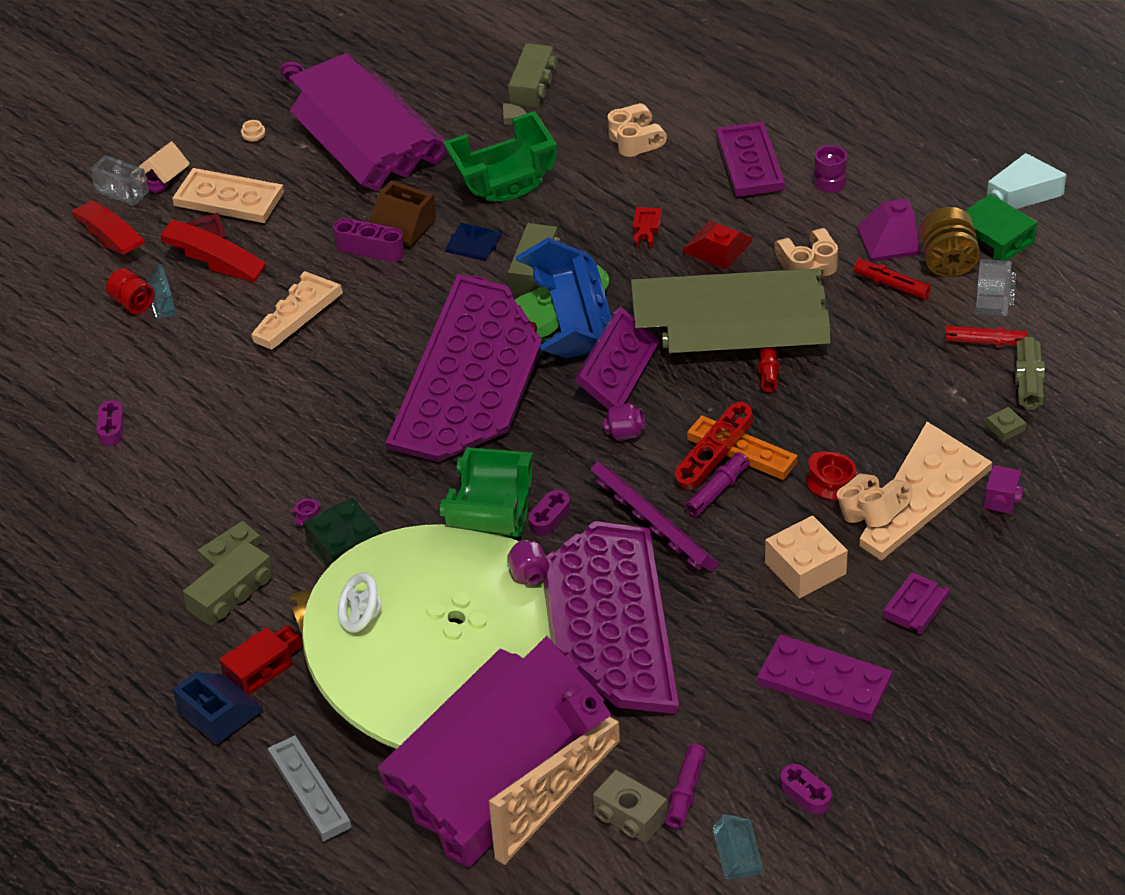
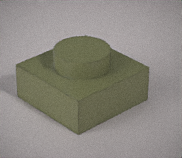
M1007 407L987 417L986 426L1002 441H1005L1025 431L1026 422L1010 407Z

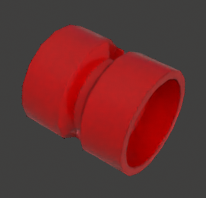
M122 268L115 271L109 277L106 284L107 294L133 314L143 313L151 306L154 300L155 292L153 287L129 269Z

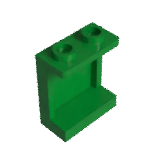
M992 194L977 201L975 205L966 210L972 218L976 238L994 248L993 261L1000 265L1035 242L1037 221Z

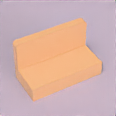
M171 141L137 167L134 172L140 179L152 169L165 184L190 165V163Z

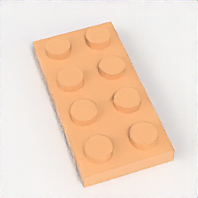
M193 168L172 199L174 206L265 223L283 195L284 189L282 184Z

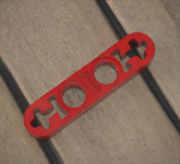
M733 403L675 470V477L681 489L694 490L700 486L752 425L754 417L751 407L747 403ZM743 413H745V417H744V418H743V417H738L737 420H736V417H735L736 414L742 415ZM721 431H727L731 434L725 441L716 439V435ZM704 451L713 453V457L708 461H702L698 458ZM692 472H693V476H694L693 478L687 477V478L684 480V477H683L684 474L690 475V474H692Z

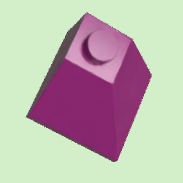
M908 198L883 202L857 225V231L870 262L920 254L915 214Z

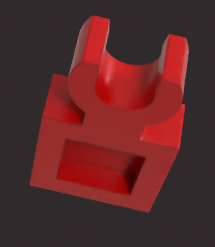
M636 207L633 223V232L636 233L634 235L636 248H639L642 240H648L649 248L654 246L653 234H659L662 218L661 208Z

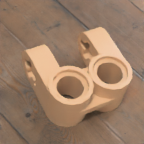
M644 104L615 109L608 114L609 139L618 143V151L623 156L632 157L657 149L665 144L667 135L660 125H648L652 120V113Z
M825 228L810 232L809 237L812 250L805 246L795 247L789 238L774 242L776 257L784 270L820 268L821 276L834 274L837 270L838 246Z
M860 473L837 491V498L846 522L855 523L865 520L867 526L880 527L891 522L893 517L909 504L913 491L909 482L901 480H891L883 488H879V481L876 476Z

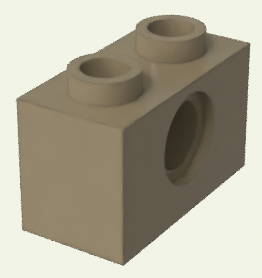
M617 770L593 794L594 814L600 820L606 823L610 822L622 829L627 836L637 838L644 843L664 823L667 815V798Z

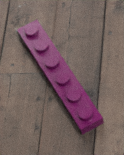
M598 461L593 465L590 470L598 476L596 482L608 491L612 488L616 492L614 497L625 506H628V504L634 507L632 513L644 522L648 519L652 523L650 529L660 537L664 538L666 535L671 539L668 544L680 554L686 552L689 555L687 561L698 570L704 567L711 572L715 571L720 563L612 469Z

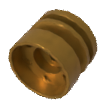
M945 207L928 214L921 222L919 233L928 268L934 274L943 277H955L965 274L974 268L979 261L980 249L972 218L966 211L956 207Z

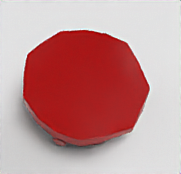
M821 451L814 453L808 459L810 471L805 478L808 489L812 494L827 501L839 502L837 491L859 473L856 471L854 462L847 456L837 452Z

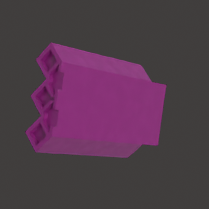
M348 53L289 76L302 90L289 111L361 185L378 191L391 171L408 178L421 158L438 165L446 153L443 144L446 140L378 74L361 67Z
M548 636L539 642L524 658L516 653L512 654L500 648L378 766L385 789L408 800L415 823L439 834L445 856L470 868L493 844L489 800L577 739L556 709V706L565 701L562 696L577 685L582 690L590 685V683ZM597 692L601 700L604 702L605 699Z

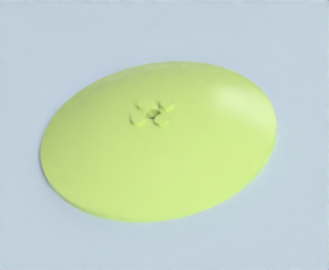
M446 524L405 527L374 536L351 548L334 561L322 574L311 592L304 614L302 633L303 649L308 669L325 699L342 717L366 735L397 749L500 648L512 654L516 653L524 658L546 636L551 640L544 578L536 584H521L514 579L507 563V555L513 545L519 541L504 535L447 527ZM358 573H367L376 582L378 596L381 599L380 611L362 630L348 632L342 627L338 617L340 595L351 577ZM360 582L354 587V590L361 594L368 587L365 582ZM348 600L347 604V616L349 620L352 611L350 600ZM457 618L460 619L463 623L457 624L455 622H450L449 619Z

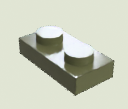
M241 521L198 549V556L212 568L244 541L249 542L255 547L261 543L260 535L244 521Z

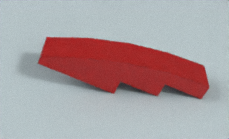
M90 201L71 211L74 220L84 223L88 233L98 236L102 246L124 255L145 244L144 239L130 225L101 204Z
M172 219L161 234L162 243L184 248L186 257L208 262L209 270L256 282L266 268L264 261L243 248L215 234Z

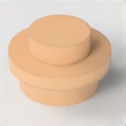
M249 120L243 124L241 130L242 138L256 142L264 137L265 128L260 121Z

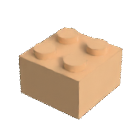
M813 515L765 539L766 565L799 599L840 578L847 572L848 550Z

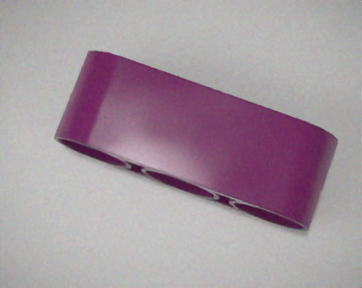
M349 218L339 219L333 224L335 245L341 252L389 262L399 261L405 255L403 234L397 228Z

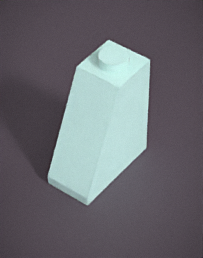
M1025 153L988 181L987 196L992 194L1015 209L1062 196L1065 189L1066 174Z

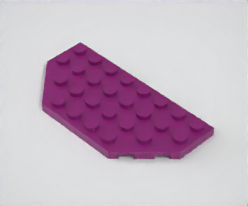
M457 274L387 438L386 449L440 462L465 451L466 447H475L509 431L540 353L542 339L533 330L530 320L521 306H518L508 286Z
M594 521L587 527L586 531L580 535L576 534L563 543L562 548L546 555L549 562V570L544 577L551 641L586 680L616 707L675 714L679 703L650 528Z

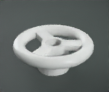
M367 573L354 575L348 580L341 592L338 604V617L340 624L348 632L362 630L380 611L381 599L378 596L376 582L371 575ZM360 582H365L368 588L361 594L357 593L354 587ZM348 600L351 601L352 609L350 620L347 616Z

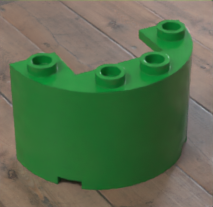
M535 111L512 118L515 138L471 153L466 134L443 142L445 150L468 188L476 196H483L489 201L512 200L532 191L543 181L542 176L546 171H551L557 155V144Z
M466 447L463 457H459L457 461V474H461L459 493L456 496V489L450 488L446 499H442L440 504V516L445 517L447 527L520 537L525 526L529 507L528 495L532 482L533 453Z

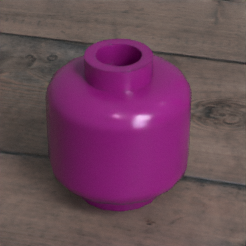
M633 403L611 407L608 410V418L603 419L606 434H611L618 442L638 438L642 434V430L646 428L642 409L637 408Z
M528 540L517 542L507 555V563L514 579L521 584L539 583L549 570L547 557L542 546L537 542Z

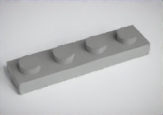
M292 736L267 748L269 757L322 841L351 828L350 819L296 736Z

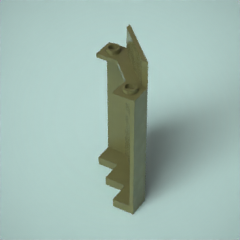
M820 268L631 279L635 329L667 327V332L662 333L663 349L668 348V355L681 352L800 345L823 346L830 344L828 310H825L826 298L823 285L821 286Z

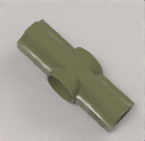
M1024 337L1016 345L1015 385H1018L1019 404L1024 406L1026 410H1035L1038 406L1043 405L1045 364L1044 361H1041L1040 342H1037L1034 337Z

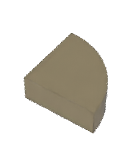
M503 104L504 125H513L512 118L527 114L523 108L517 105Z

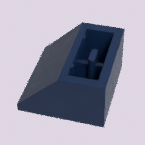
M195 672L172 689L178 713L215 745L263 711L259 703L224 674Z

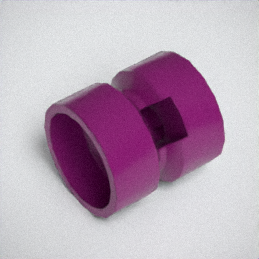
M835 145L820 147L815 152L814 185L823 192H838L846 185L847 153L843 148Z

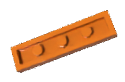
M701 415L688 430L687 440L698 444L717 421ZM721 431L716 435V439L725 441L731 434L727 431ZM745 433L725 455L732 458L735 453L740 452L747 457L746 460H749V466L781 480H784L798 463V455Z

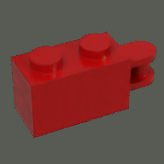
M290 625L284 626L275 633L266 627L220 659L222 673L244 692L251 695L292 666L291 655L303 646L302 635L295 634L294 628Z

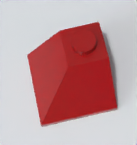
M708 221L683 248V253L727 270L753 241V237Z

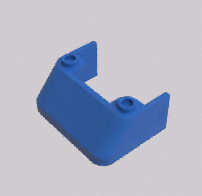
M548 237L515 256L517 262L533 268V278L537 285L550 290L561 332L541 344L540 348L543 351L563 358L589 354L611 318L597 265L588 253Z

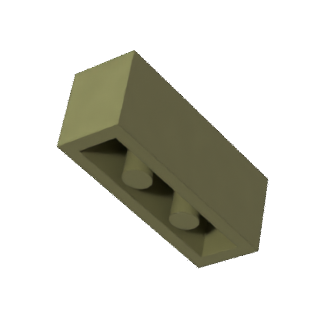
M525 44L509 83L510 104L538 108L541 98H545L546 85L551 82L552 70H556L557 56L553 54V46Z
M527 223L515 256L548 237L561 242V238L558 237L557 227ZM514 256L508 271V282L511 292L526 294L541 287L534 281L533 268L517 262Z
M244 541L183 590L187 611L209 626H213L238 604L245 601L261 585L266 584L273 576L270 556L249 542Z

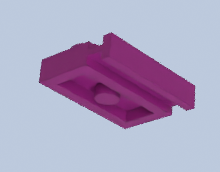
M911 572L885 607L883 618L908 629L911 627L917 629V633L922 635L949 598L950 588L946 587L943 589L938 587V583Z

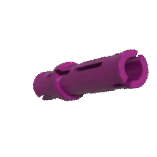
M737 452L724 466H719L715 471V475L685 503V509L691 506L686 512L692 517H698L726 487L732 486L736 482V477L750 465L749 460H746L747 457Z
M694 743L692 746H687L677 784L670 792L669 799L671 802L665 822L672 828L684 827L688 810L695 801L694 789L706 755L705 748L699 744Z

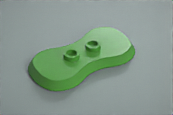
M597 265L605 291L609 284V276L602 267ZM541 286L515 299L528 319L536 323L537 333L540 338L553 333L560 326L550 290Z

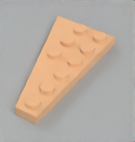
M926 422L894 480L906 481L911 484L913 491L911 501L888 524L880 527L867 526L860 537L859 546L882 561L992 470V461L929 422Z
M611 717L607 718L489 800L496 860L505 865L620 742L618 721Z

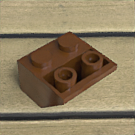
M391 180L378 194L369 223L401 230L404 245L410 247L436 219L434 194Z

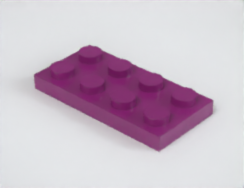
M764 122L716 128V138L736 197L785 190V181Z
M620 306L614 311L574 381L608 410L611 407L622 405L628 398L660 340L646 328L635 329L634 317Z
M780 634L757 676V685L871 722L892 680L893 671Z

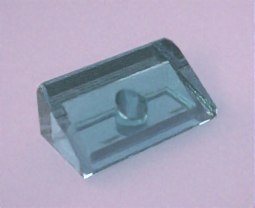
M157 264L148 284L153 287L155 292L152 302L155 317L160 319L173 316L176 312L163 265Z
M723 814L714 825L713 833L724 877L733 879L762 874L764 869L751 820Z

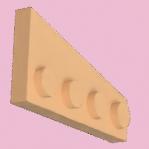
M304 271L300 276V283L293 284L288 290L289 296L285 300L280 299L275 305L277 310L273 314H268L251 334L253 342L271 350L339 297L343 293L341 285Z

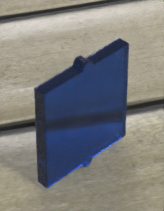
M461 223L456 232L450 235L451 239L445 247V252L487 261L492 251L497 249L496 244L500 240L502 232Z

